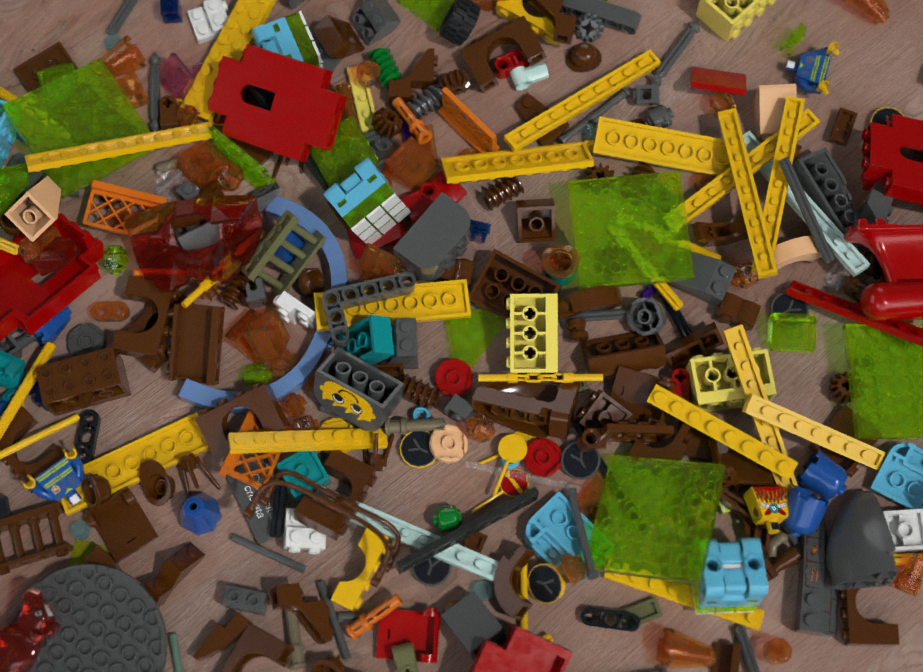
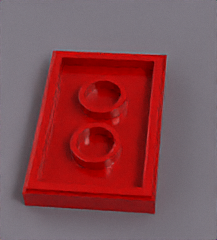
M692 66L690 87L744 96L747 90L746 74Z

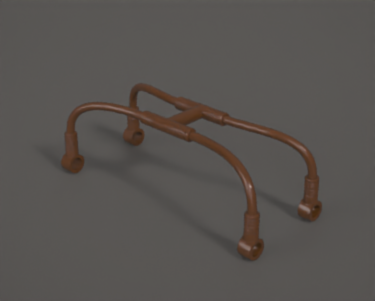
M290 470L281 471L271 481L262 484L257 492L253 494L249 505L243 513V516L249 520L253 517L258 502L266 507L271 500L276 485H281L298 490L316 499V502L347 518H352L374 532L385 547L384 560L381 561L370 581V585L376 588L380 584L384 573H389L399 553L401 536L398 529L392 523L297 472ZM284 475L296 477L323 492V495H318L297 484L278 479ZM342 505L369 516L390 528L396 536V543L391 551L387 539L376 527L353 514L351 510Z

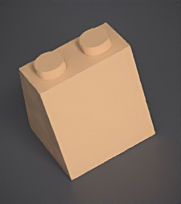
M796 84L758 86L752 105L756 138L759 142H764L780 130L786 96L797 97Z
M46 176L27 191L5 215L33 242L58 219L61 189L49 176Z

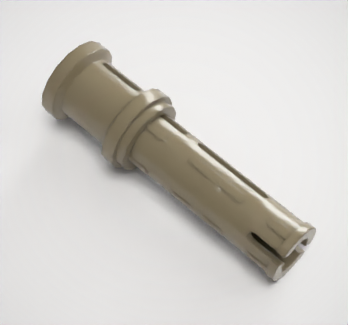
M402 417V419L391 420L387 418L385 421V433L389 436L392 433L407 435L413 431L445 430V419L409 420L406 417Z
M285 610L289 646L295 649L290 657L288 669H303L307 667V664L304 663L303 651L305 646L301 644L299 619L291 611Z

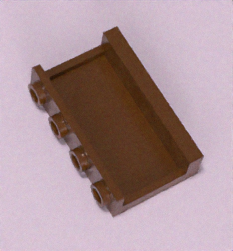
M181 303L174 304V307L171 309L173 326L170 327L169 336L172 337L171 345L168 348L170 364L167 365L166 369L169 381H185L187 378L198 383H206V385L214 386L219 384L225 307L190 304L187 308H184Z

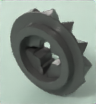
M586 13L578 18L575 33L579 39L585 42H594L601 37L604 25L598 15ZM591 20V27L595 29L588 33L587 29L582 26H587Z

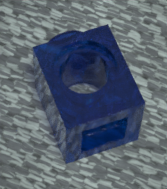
M160 0V13L164 23H181L182 6L180 1Z

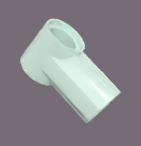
M544 62L526 68L519 66L510 71L517 90H524L531 83L549 78L548 69Z

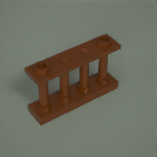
M59 501L0 519V535L1 532L7 530L12 533L17 559L6 562L0 539V576L10 573L12 569L56 555L57 557L66 556L69 554V551L74 550L71 544H64L58 517L60 514L65 513V510ZM46 518L51 521L56 547L47 550L44 548L39 527L40 520ZM28 524L31 525L37 553L25 556L19 529H21V526Z

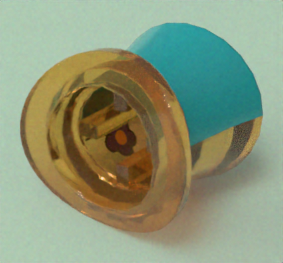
M555 244L548 247L542 254V275L562 286L568 285L576 276V270L580 261L578 251L568 244Z

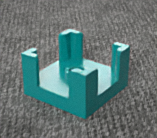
M0 350V386L8 389L1 399L10 402L23 381L25 361Z
M299 451L276 464L280 472L284 470L297 472L323 487L332 484L315 451ZM283 476L287 482L297 484L310 491L316 489L296 477ZM289 487L297 503L300 502L305 494Z

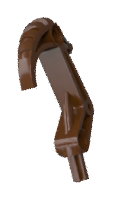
M715 471L705 475H698L695 478L696 484L689 486L688 491L690 494L686 495L685 500L687 502V505H685L687 523L694 538L696 539L701 536L696 525L698 509L706 499L712 496L742 518L744 525L742 529L745 538L759 537L767 580L771 581L776 578L778 573L767 559L769 557L770 534H768L767 526L756 525L753 522L746 502L740 497L738 484L719 482ZM707 482L713 484L714 489L712 492L706 488ZM726 487H734L736 495L726 490Z

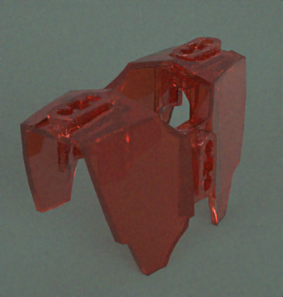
M210 195L182 201L175 200L123 216L139 269L144 279L152 281L160 293H174L180 287L190 283V278L202 279L207 275L209 280L218 282L220 285L233 281L242 266L250 263L258 246L263 228L255 195ZM199 214L207 219L211 225L218 224L220 240L209 247L187 250L178 247L170 219L198 216Z

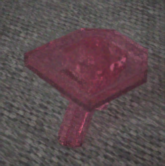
M171 53L160 73L163 88L175 99L185 98L203 62L188 68L175 53Z

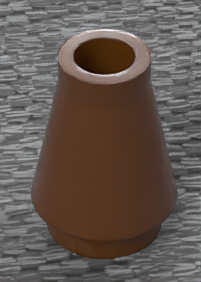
M793 546L786 547L771 565L779 573L798 564L802 557Z

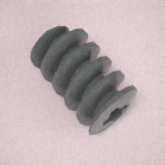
M434 83V86L430 85L428 90L424 89L422 94H417V98L413 97L411 102L407 101L405 104L416 117L422 120V113L428 116V109L435 111L434 104L437 107L441 106L439 101H442V90Z

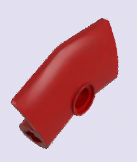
M441 170L428 183H424L420 189L400 196V198L411 211L409 217L414 225L441 192L458 203L466 196L467 191L460 183L447 184L443 170ZM426 192L432 193V195L426 196L424 194Z

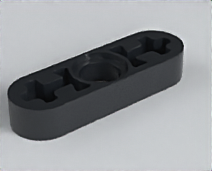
M87 410L81 416L75 448L79 457L84 455V451L88 456V459L86 458L82 462L83 465L94 460L101 423L100 415L94 410ZM91 415H93L95 421H91L90 425L87 418H91ZM87 433L92 434V441L83 443V436Z
M592 607L585 608L581 613V620L587 626L634 632L641 625L639 616L634 613ZM590 611H593V615L600 616V612H603L601 616L602 625H599L600 620L592 619V622L589 623L586 614H590ZM610 613L614 614L617 618L616 623L612 626H609L605 621L606 616ZM620 614L623 615L622 619L629 620L630 616H633V620L637 621L636 625L629 628V624L622 623V628L618 627L621 621Z

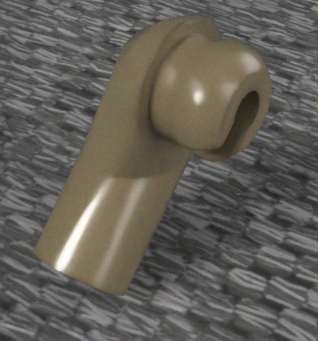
M176 156L170 160L158 162L155 167L156 172L159 175H164L167 171L183 164V160L180 156Z
M780 531L770 537L768 558H777V546L788 541L787 533Z

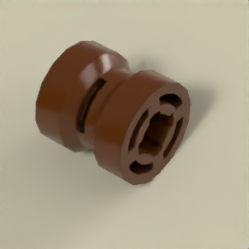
M577 318L566 323L567 329L570 330L569 338L571 343H578L589 339L588 332L585 331V319Z

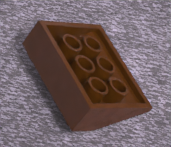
M494 249L469 294V300L506 320V318H510V310L506 309V298H510V294H559L563 286ZM532 308L525 312V316H528L529 319L536 315ZM529 327V330L526 331L531 335H534L536 333V331H533L531 327Z

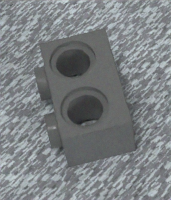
M227 585L222 605L225 608L265 616L270 596L267 593Z

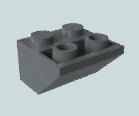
M364 0L349 18L367 45H371L390 35L401 23V20L387 0Z
M872 189L859 211L858 219L865 218L868 224H873V220L884 218L885 224H888L887 216L890 217L894 206L891 205L894 198L885 196L884 193Z

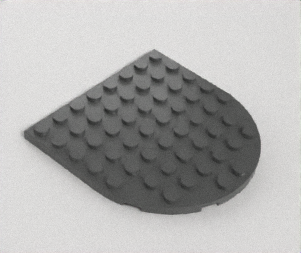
M76 565L52 573L33 587L42 590L43 593L34 594L29 591L0 631V672H163L166 664L167 631L162 613L149 591L135 578L123 571L103 565ZM45 604L48 608L52 609V617L46 613ZM39 609L42 611V614L37 618L34 612Z

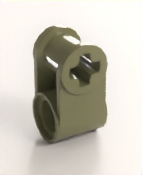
M408 642L392 646L398 672H406V669H409L410 672H418L413 643Z

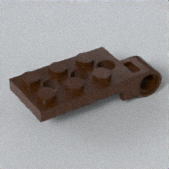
M620 421L617 424L607 423L601 429H586L578 436L576 444L582 452L587 453L593 449H606V442L635 443L638 440L642 443H662L674 434V426H667L666 423L648 425L647 422L629 424L627 421ZM585 437H589L592 440V444L587 443Z

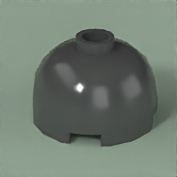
M644 297L638 298L631 304L633 306L630 309V313L627 314L631 330L636 331L642 336L657 334L663 329L666 324L667 313L661 302L653 298Z

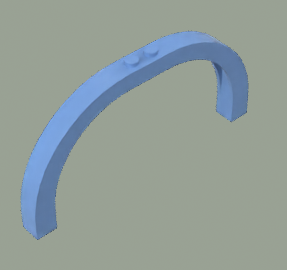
M276 196L266 207L267 217L278 221L287 209L299 219L297 224L312 235L317 230L327 239L321 251L330 267L331 289L347 286L348 274L341 248L330 229L308 209L290 200ZM316 330L311 344L300 362L285 376L270 384L279 403L296 394L315 375L328 350L331 351L334 346L330 331L317 332ZM186 378L178 396L186 403L202 409L210 407L212 410L217 407L216 403L226 398L230 401L234 399L233 395L238 392L217 390ZM236 407L233 408L230 414H244L248 412L249 408Z

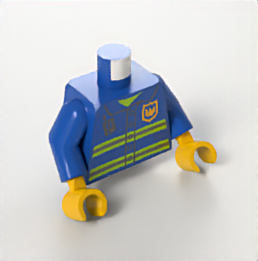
M831 42L828 47L802 53L798 62L787 61L785 71L795 73L793 83L805 94L816 93L820 95L822 93L827 95V88H831L830 83L826 80L831 60L829 55L830 53L833 56L839 55L840 51L835 48H839L840 45L838 42Z
M71 445L73 449L71 452H66L64 448L65 457L36 478L27 474L30 481L24 483L21 480V484L40 498L48 501H60L66 497L72 506L82 499L75 489L82 485L81 481L84 479V466L75 446Z

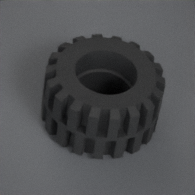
M455 0L443 19L439 36L457 46L462 45L471 34L479 18L481 7L470 0Z

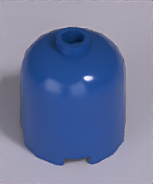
M819 449L816 454L813 453L803 466L805 469L802 475L798 474L796 477L797 483L813 491L812 493L818 497L822 495L828 500L834 498L837 494L841 496L847 488L845 485L847 473L844 468Z
M791 486L787 496L789 515L782 522L789 529L788 532L797 537H800L801 534L811 535L817 530L830 503L824 496L821 495L820 498L812 495L813 491L800 486Z

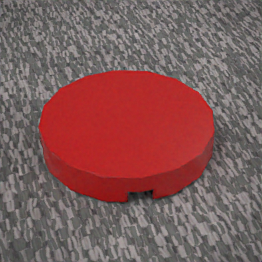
M448 359L437 367L435 383L439 390L443 389V394L453 397L455 394L461 396L471 388L473 372L465 361Z
M535 439L527 446V454L523 459L524 466L529 473L536 477H550L561 466L562 452L559 446L550 439Z

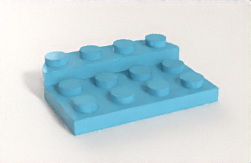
M912 443L896 444L887 451V455L869 488L908 509H923V506H921L923 503V450Z
M558 491L531 517L525 527L523 538L527 546L544 563H552L561 570V575H564L565 582L574 585L584 581L587 578L586 574L588 571L583 568V565L586 566L570 501ZM581 513L596 569L616 549V546ZM579 557L584 561L582 566H577L581 565L580 560L576 561Z

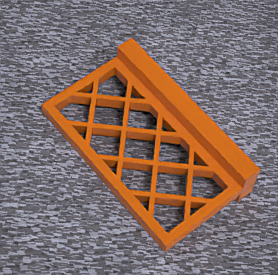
M444 87L442 89V107L438 110V114L477 153L501 151V147L497 144V136L447 87Z
M93 180L82 225L157 243L162 220L160 217L152 220L148 212L153 209L162 211L168 204V198ZM95 195L102 196L106 202L96 207L93 200ZM119 200L122 201L124 207L115 211L111 203ZM108 205L113 213L103 218L99 210ZM139 205L143 211L134 216L129 208ZM127 209L131 218L122 222L117 214ZM97 211L101 220L96 223L89 222V215ZM146 214L150 222L141 227L136 219ZM115 216L120 224L115 227L108 226L106 221ZM134 220L138 229L133 232L127 231L124 225ZM153 225L156 230L155 236H147L143 230Z
M249 409L238 432H265L264 428L259 429L256 423L259 418L255 412ZM286 426L280 430L291 431L292 428ZM228 451L218 475L224 478L226 475H229L258 489L262 484L269 481L281 452L265 453L260 456L257 453H252V458L245 459L243 454H230ZM268 458L271 466L263 468L260 460ZM255 461L258 470L250 471L247 463ZM243 464L246 473L240 474L234 471L235 466ZM261 473L264 480L263 483L255 481L253 475Z

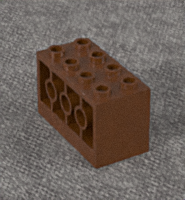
M113 346L35 368L43 405L55 416L131 396L124 361Z

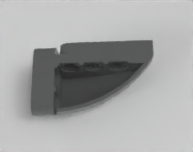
M873 491L856 492L841 508L831 527L826 548L827 570H830L834 589L845 590L888 586L893 583L898 575L894 555L889 553L895 551V545L884 513Z

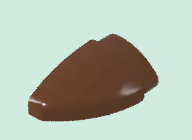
M529 376V380H538V376ZM557 376L556 380H563L562 376ZM518 381V383L488 382L475 390L472 398V407L484 416L525 434L546 439L549 433L551 437L567 440L578 399L580 381H574L573 383L541 381L538 383Z

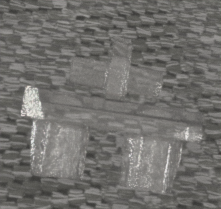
M168 169L164 173L160 170L156 171L158 178L154 180L155 184L158 185L162 181L163 183L154 190V195L166 197L168 201L171 200L174 194L168 188L173 184L176 188H179L185 182L181 170L178 169L168 179L167 177L171 174Z

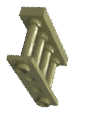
M287 209L241 269L250 280L254 281L256 277H261L274 286L272 291L276 296L278 294L281 295L283 291L289 292L292 284L316 252L322 248L327 239L317 230L312 235L297 224L299 219ZM292 230L308 241L302 250L285 239ZM279 246L284 247L297 256L291 265L274 255ZM268 261L285 271L280 280L275 279L262 270Z

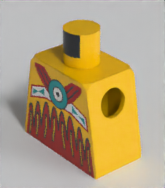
M751 487L743 494L753 522L756 525H766L768 534L779 533V524L788 518L789 515L786 487Z

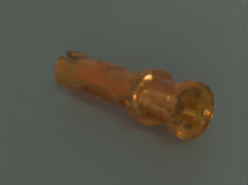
M349 82L340 83L335 86V90L339 94L348 96L345 109L356 127L350 132V137L354 138L355 136L357 138L362 133L354 108L355 98L351 94V84Z

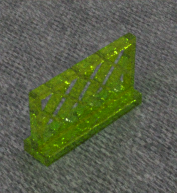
M213 125L209 128L215 144L211 152L256 190L277 183L268 174L267 169Z

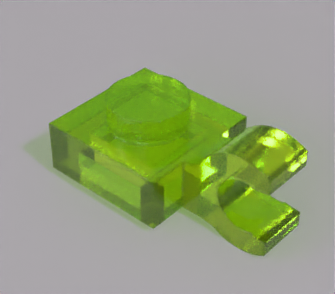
M801 23L790 37L781 44L779 50L782 51L783 48L787 47L790 49L787 56L792 55L796 43L800 44L806 37L804 33L807 27Z

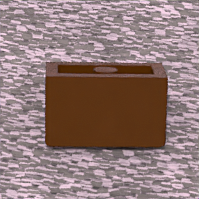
M714 643L711 672H739L742 645Z

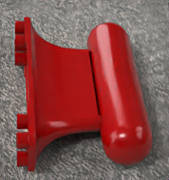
M865 218L856 220V226L846 228L847 233L843 236L844 241L860 244L868 248L878 260L885 278V282L870 284L863 290L860 296V307L863 314L874 321L923 320V225L885 224L884 218L873 220V224H868Z

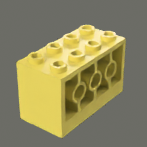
M700 0L696 16L727 43L731 38L735 39L740 34L741 29L749 27L756 16L760 17L768 5L772 6L776 0Z
M510 294V298H506V309L510 310V318H506V328L510 329V337L506 339V347L510 349V356H507L506 365L507 368H510V373H558V294ZM529 308H532V311L536 312V315L532 316V319H529L528 316H525V312H527ZM529 327L536 331V335H533L532 339L525 335V331H528ZM529 347H532V350L536 351V354H534L532 358H529V355L525 354V351H527Z
M752 348L751 350L768 400L771 402L777 392L768 349ZM719 352L709 357L696 355L689 360L685 370L689 373L691 403L707 412L744 407L746 399L730 354L723 355V353Z

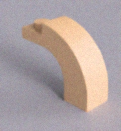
M812 235L794 238L777 244L774 255L777 269L797 261L805 260L812 262L821 258Z

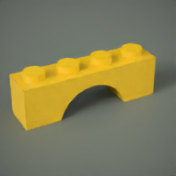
M498 0L496 3V13L501 18L512 21L517 17L525 16L535 36L543 38L549 44H554L555 46L559 44V42L553 41L554 26L547 17H534L528 14L523 8L522 0Z
M366 528L358 544L365 555L363 572L354 580L340 581L331 598L332 603L351 612L360 609L364 601L362 596L365 590L369 591L371 577L379 567L382 555L385 554L384 544L368 528Z

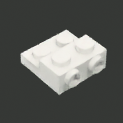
M207 0L203 2L204 6L187 11L199 44L218 38L229 17L225 12L228 11L225 0Z
M283 291L281 295L278 294L273 300V304L276 305L275 310L280 315L279 318L285 323L291 322L295 325L299 320L300 324L306 328L311 327L315 329L317 327L315 312L286 291Z
M286 508L283 549H288L289 553H300V550H307L309 554H320V551H324L326 535L296 521L294 518L295 509Z
M923 509L883 511L895 545V551L889 553L923 550Z

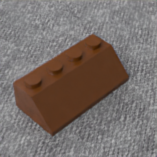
M630 332L581 341L588 374H603V377L616 376L619 366L637 371L667 366L665 345L659 333L642 336L637 332Z

